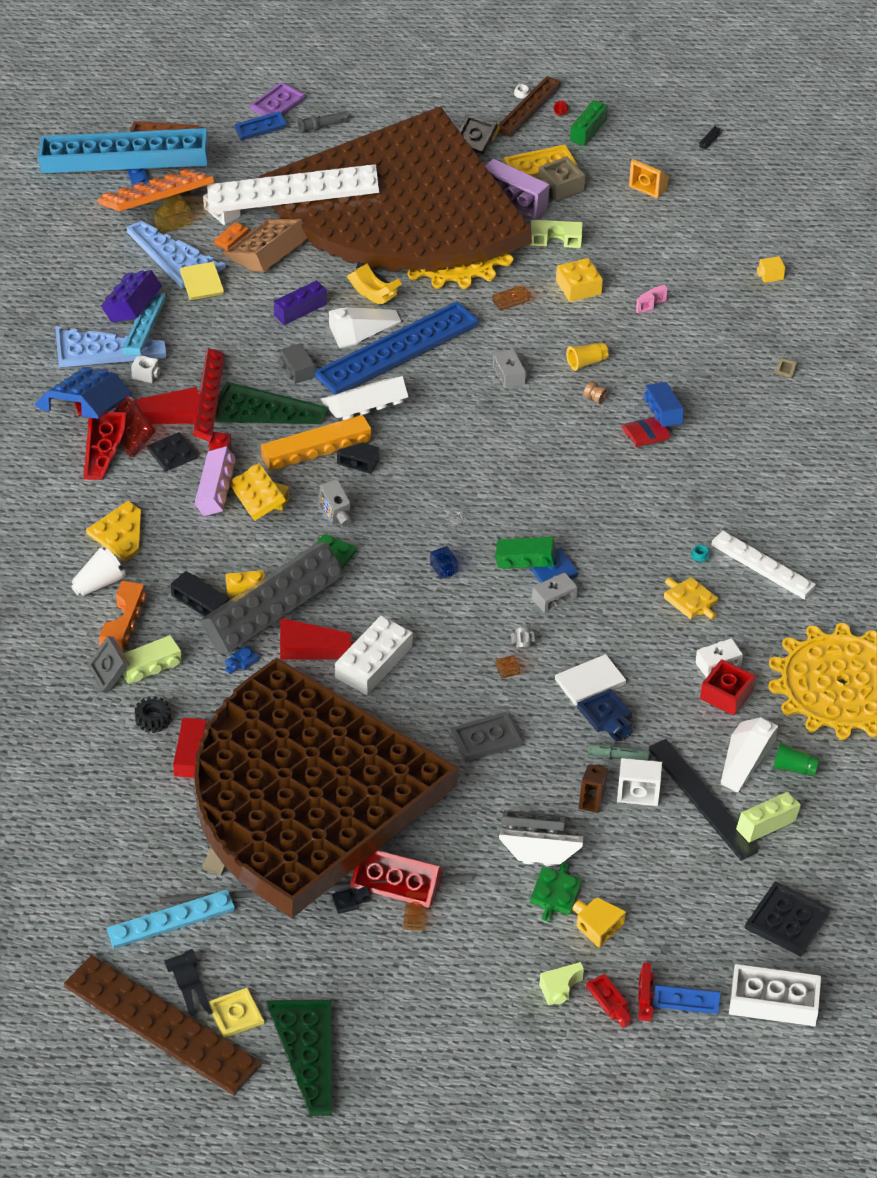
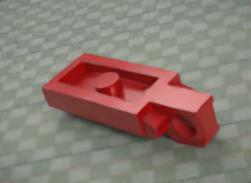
M644 962L642 964L638 988V1020L651 1022L654 1008L650 1005L654 991L650 990V985H653L654 972H651V963Z
M606 974L586 982V988L612 1020L616 1019L622 1028L631 1025V1016L628 1014L629 1008L627 1007L628 1003Z

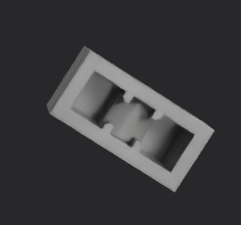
M514 349L493 353V367L504 388L524 385L527 370L526 367L522 366L520 356L516 355Z
M565 572L536 584L532 590V600L544 614L577 599V586Z

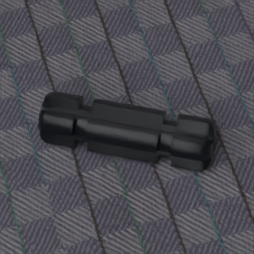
M714 126L699 142V147L704 150L707 149L719 136L721 129Z

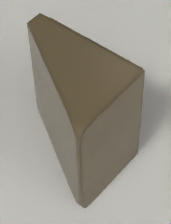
M780 357L775 374L792 379L798 364L796 361Z
M210 847L202 868L222 876L226 867Z

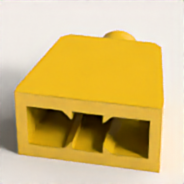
M600 898L593 899L588 905L578 900L573 906V911L578 914L577 927L599 948L625 924L626 912Z

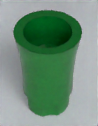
M780 742L772 769L815 776L819 758L810 756L811 754Z

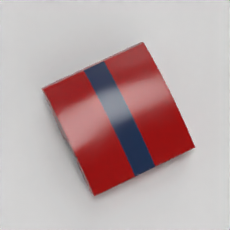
M655 417L622 424L628 439L631 438L635 447L670 439V433L665 426L662 427Z

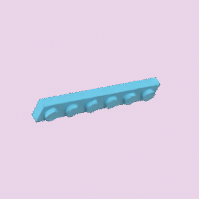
M157 293L136 318L124 343L123 354L141 355L166 300L165 293Z
M224 890L107 927V933L113 949L232 912L234 911V905L228 890Z

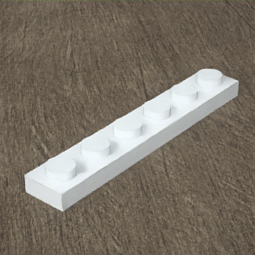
M722 531L712 540V546L803 599L816 587L815 583L725 531Z

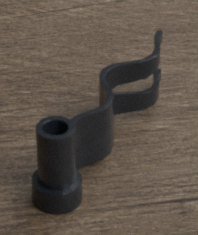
M193 949L186 950L184 954L164 960L167 971H173L192 1020L196 1019L191 990L195 991L203 1009L209 1015L213 1014L203 985L199 981L194 967L197 965V960Z

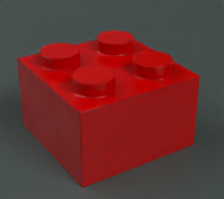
M721 659L703 681L700 699L735 716L754 691L756 675Z

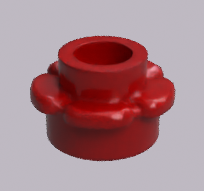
M564 100L556 102L554 104L555 114L565 116L568 111L567 103Z

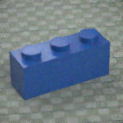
M661 382L646 385V392L643 393L644 401L648 403L649 409L654 413L656 421L658 420L662 427L683 424V407L668 383Z

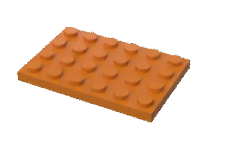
M187 168L180 170V173L176 175L170 173L166 174L165 178L150 179L149 183L146 184L140 182L134 184V187L129 189L128 187L120 188L116 193H103L102 197L98 198L100 205L117 211H123L212 184L214 180L213 176Z

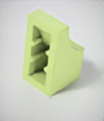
M581 962L540 973V987L548 1005L562 1004L569 1000L570 988L574 984L583 981L584 968Z

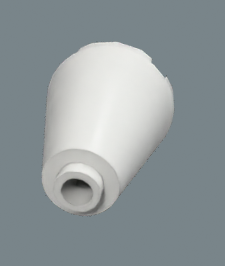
M102 546L74 577L71 587L77 595L81 594L84 596L123 579L126 573L124 570L120 571L119 566L121 564L108 548L105 550V546Z

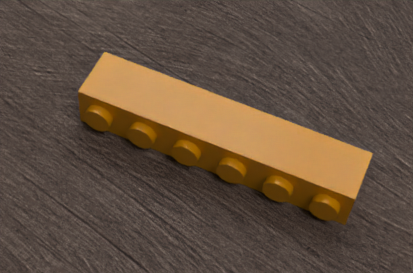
M363 415L261 444V457L269 471L281 469L285 466L332 454L338 451V449L362 442H370L371 428Z

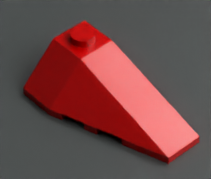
M108 412L99 419L89 418L83 479L103 480L124 434L126 412Z

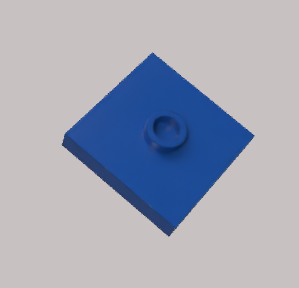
M561 547L557 549L554 566L531 567L540 583L564 572L570 579L578 577V571Z

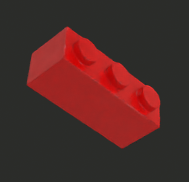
M182 718L173 762L174 776L194 778L195 757L199 749L200 739L204 735L207 720Z

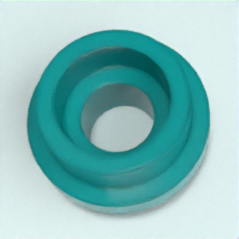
M696 545L691 551V557L697 562H705L709 559L710 552L705 545Z

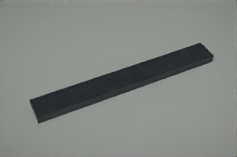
M667 739L649 746L650 753L658 762H662V767L740 861L758 853L757 846L753 842L749 843L738 832L736 821Z

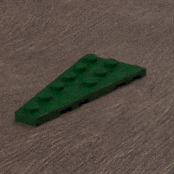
M227 381L218 397L215 422L322 424L328 414V407Z
M266 1000V1006L309 1115L332 1116L331 1000Z

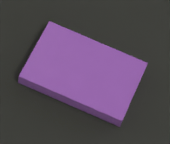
M281 82L250 104V109L262 116L278 111L283 116L304 101L306 95Z

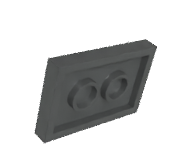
M507 712L451 728V735L465 762L521 746L522 742Z
M504 810L502 825H506L507 829L527 827L526 830L528 831L547 829L548 833H559V831H564L565 816Z

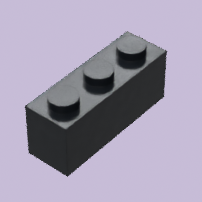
M185 571L171 583V596L204 617L229 601V597L225 593L219 592L212 585L205 583L188 571Z

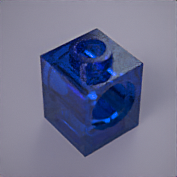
M448 546L430 552V565L440 579L451 577L458 572V560Z

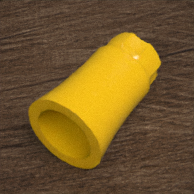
M605 343L569 346L566 352L568 364L574 371L587 365L598 363L609 356L608 347Z

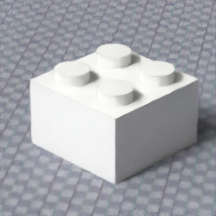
M621 758L617 802L658 806L662 762Z

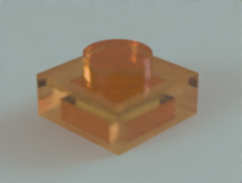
M514 655L495 659V665L501 678L520 674V667Z

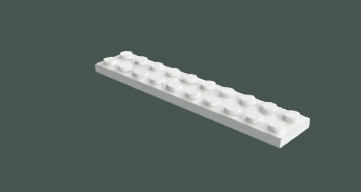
M376 164L207 185L210 213L379 193Z

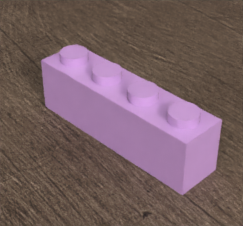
M227 446L208 451L194 503L203 516L223 511L236 463L235 455L231 453Z

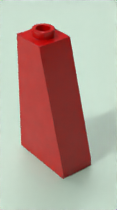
M197 387L135 399L131 408L132 417L137 419L138 424H195L199 392Z
M280 618V660H339L355 643V641H351V633Z

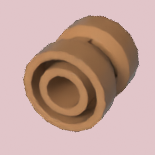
M590 381L583 395L585 398L593 399L595 403L601 405L608 395V389L603 386L599 387L597 383Z

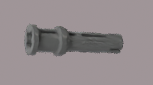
M346 112L321 117L313 115L307 119L298 118L297 126L300 133L311 129L317 130L322 126L347 122V119H345L347 114Z

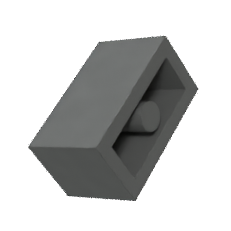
M300 343L281 349L279 362L281 367H285L289 379L292 378L296 384L315 378V365Z

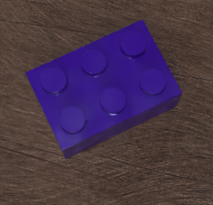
M152 270L127 273L122 277V281L114 287L113 292L105 298L101 307L111 322L135 319L162 288V285Z

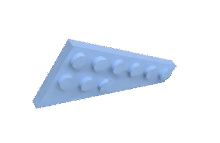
M55 326L59 367L134 361L137 355L123 354V346L128 336L121 338L116 337V334L95 331L84 333L78 332L77 329L73 328L69 331ZM148 339L141 355L154 359L166 358L165 342Z

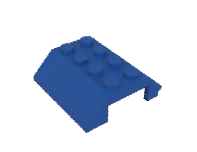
M82 367L81 370L73 373V375L65 378L64 381L48 390L35 403V406L39 410L50 411L51 399L54 398L81 402L83 417L99 419L130 398L132 392L116 373L108 372L107 369L94 370L92 367Z

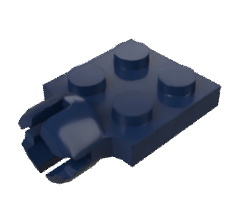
M612 689L577 702V709L597 732L606 731L616 741H622L618 735L619 733L624 739L631 735L632 724L629 722V719L632 718V712Z

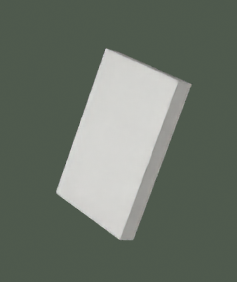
M606 654L555 675V680L575 706L577 702L626 685V679Z

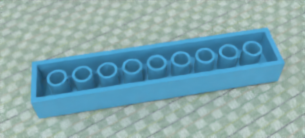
M207 128L41 136L38 161L41 173L207 166L209 152Z

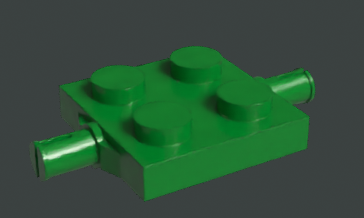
M565 862L561 863L559 871L543 866L541 868L530 903L545 909L542 916L543 921H545L547 916L546 921L549 922L553 912L568 915L571 913L582 879L567 874L569 863L567 862L565 868Z

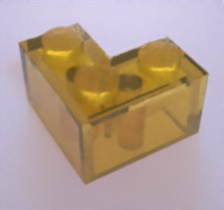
M180 194L162 198V207L153 210L154 226L161 234L192 225L191 209Z

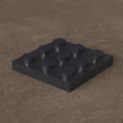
M775 881L746 922L745 929L801 957L829 916L831 908Z

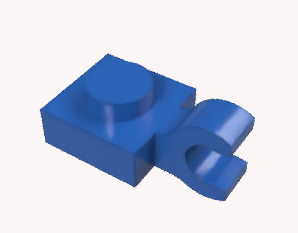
M244 646L225 661V664L228 665L225 671L232 674L240 667L245 671L259 661V656L248 646Z

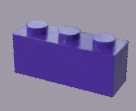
M316 280L275 300L274 316L283 325H286L327 305V289Z

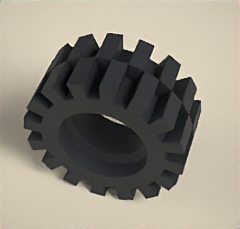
M149 696L146 701L143 698L141 703L138 702L136 704L135 722L142 731L145 728L147 733H149V730H152V733H156L155 730L157 729L161 732L162 727L166 729L170 725L171 708L163 698L160 697L157 700V696H154V699H151ZM149 712L160 713V715L157 717L146 716V714Z

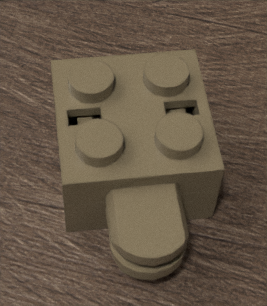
M568 157L539 167L538 179L549 184V195L555 201L584 191L585 174Z

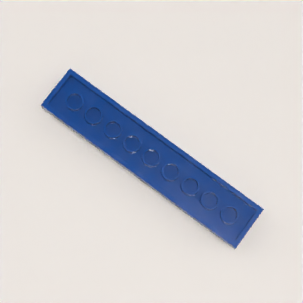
M456 301L316 370L315 377L333 394H339L478 326V319Z

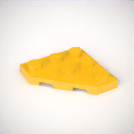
M126 501L87 528V534L126 562L139 553L141 509L130 501Z

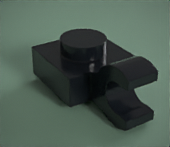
M362 887L355 893H353L352 888L332 893V900L337 914L358 910L357 904L370 901V893L368 887Z

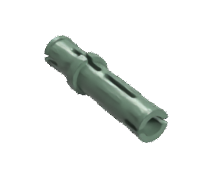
M589 742L588 755L606 757L605 759L625 758L648 761L649 750L612 746L610 743L604 745Z

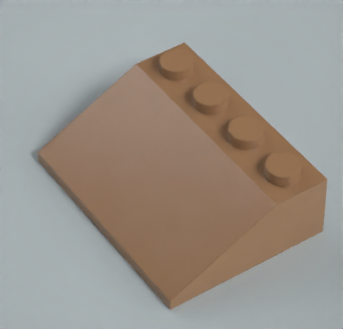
M267 219L224 251L223 255L251 271L266 272L270 269V266L280 262L282 257L292 253L295 247L302 245L307 239L301 226L303 224L302 219Z

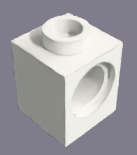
M137 355L131 366L132 379L153 383L154 379L160 375L158 359Z

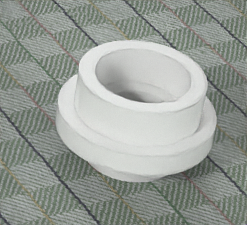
M523 84L518 85L514 90V95L521 99H524L530 93L529 87Z

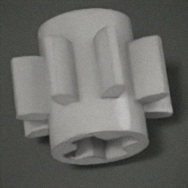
M530 627L515 628V633L511 634V641L516 643V648L531 647V642L535 641V632H530Z

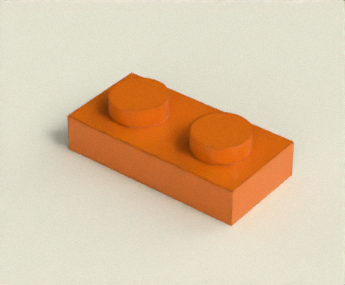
M234 222L214 239V244L227 250L249 233V228Z

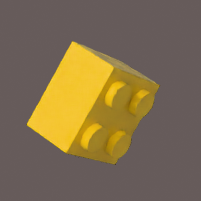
M589 258L557 265L556 281L569 302L602 294L603 279Z

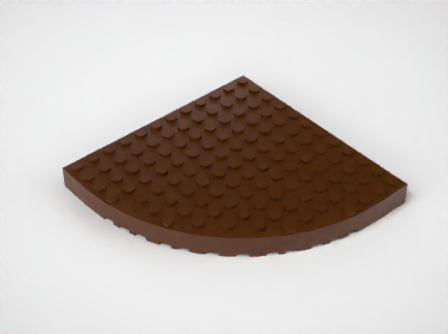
M441 106L259 176V178L376 164L379 193L272 205V208L281 219H302L303 224L301 226L307 236L306 240L312 243L313 247L321 251L325 250L331 256L337 255L342 257V260L353 264L354 262H360L363 265L368 264L370 268L384 267L388 271H400V269H410V272H415L417 269H425V272L438 271V268L444 267L454 269V266L463 264L464 267L469 266L471 262L480 261L481 263L532 244L531 228Z
M276 657L235 688L233 694L223 701V705L219 709H216L212 720L208 721L195 757V801L203 833L212 850L224 866L240 883L274 907L294 918L458 785L459 768Z

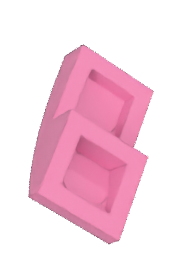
M661 285L642 294L637 299L636 312L641 313L653 310L654 304L665 302L667 300V287Z

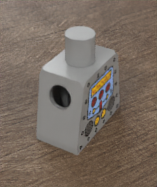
M338 479L321 484L318 500L319 508L331 524L340 522L343 527L349 525L352 521L349 517L350 502Z

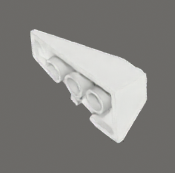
M345 307L329 311V327L339 348L357 345L362 340L368 337L372 338L376 333L386 331L401 323L396 310Z
M761 717L743 721L738 725L731 735L721 785L739 793L776 741L778 725Z

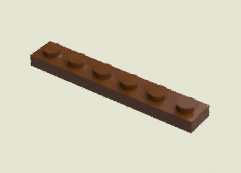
M546 76L498 124L500 127L499 133L511 137L561 86V81Z

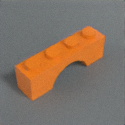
M121 581L116 593L117 607L121 608L125 613L117 620L105 622L99 635L100 646L107 636L115 638L122 652L125 646L130 644V633L135 631L136 618L141 616V605L145 604L147 600L144 584Z

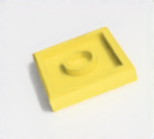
M214 262L182 267L180 269L190 301L218 296L224 293Z
M248 987L208 1001L213 1011L212 1016L223 1038L264 1024V1019Z

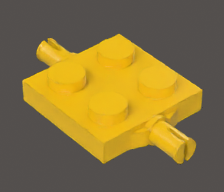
M671 577L666 580L665 583L671 589L665 592L664 598L689 619L705 614L711 620L716 618L717 614L710 608L718 603L719 598L693 577L682 583H677Z

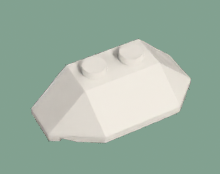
M501 828L499 839L517 860L523 861L526 864L540 862L546 866H555L556 864H561L583 845V836Z

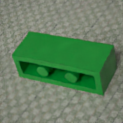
M593 100L572 124L570 141L585 146L607 120L608 105Z
M554 537L498 539L495 558L498 568L552 567L555 565L557 549Z

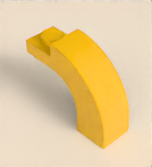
M368 264L359 267L347 275L351 284L360 294L377 304L386 303L396 296L397 287L402 284L399 278L390 283L380 281L373 274Z

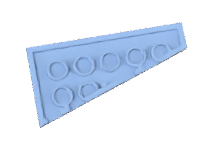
M143 221L127 227V233L181 288L185 287L180 273L182 267L214 262L217 273L226 269L225 263H218L213 260V257L200 254L199 250L180 240L175 241L168 234L163 235L157 232V228Z

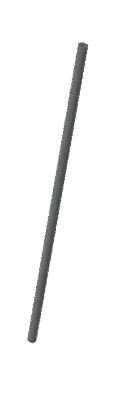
M473 874L442 876L441 883L473 881ZM384 880V881H375V882H369V883H389V882H388L387 880ZM351 883L334 884L326 892L343 891L351 888L352 890H357V888L350 887ZM252 890L229 892L231 899L260 897ZM214 893L159 897L160 904L182 903Z

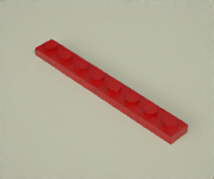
M208 347L205 355L193 436L210 442L213 436L225 354Z

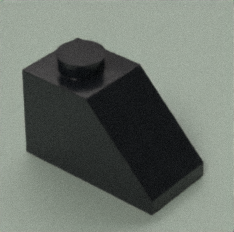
M363 442L338 449L337 451L338 465L369 474L373 472L379 461V447Z

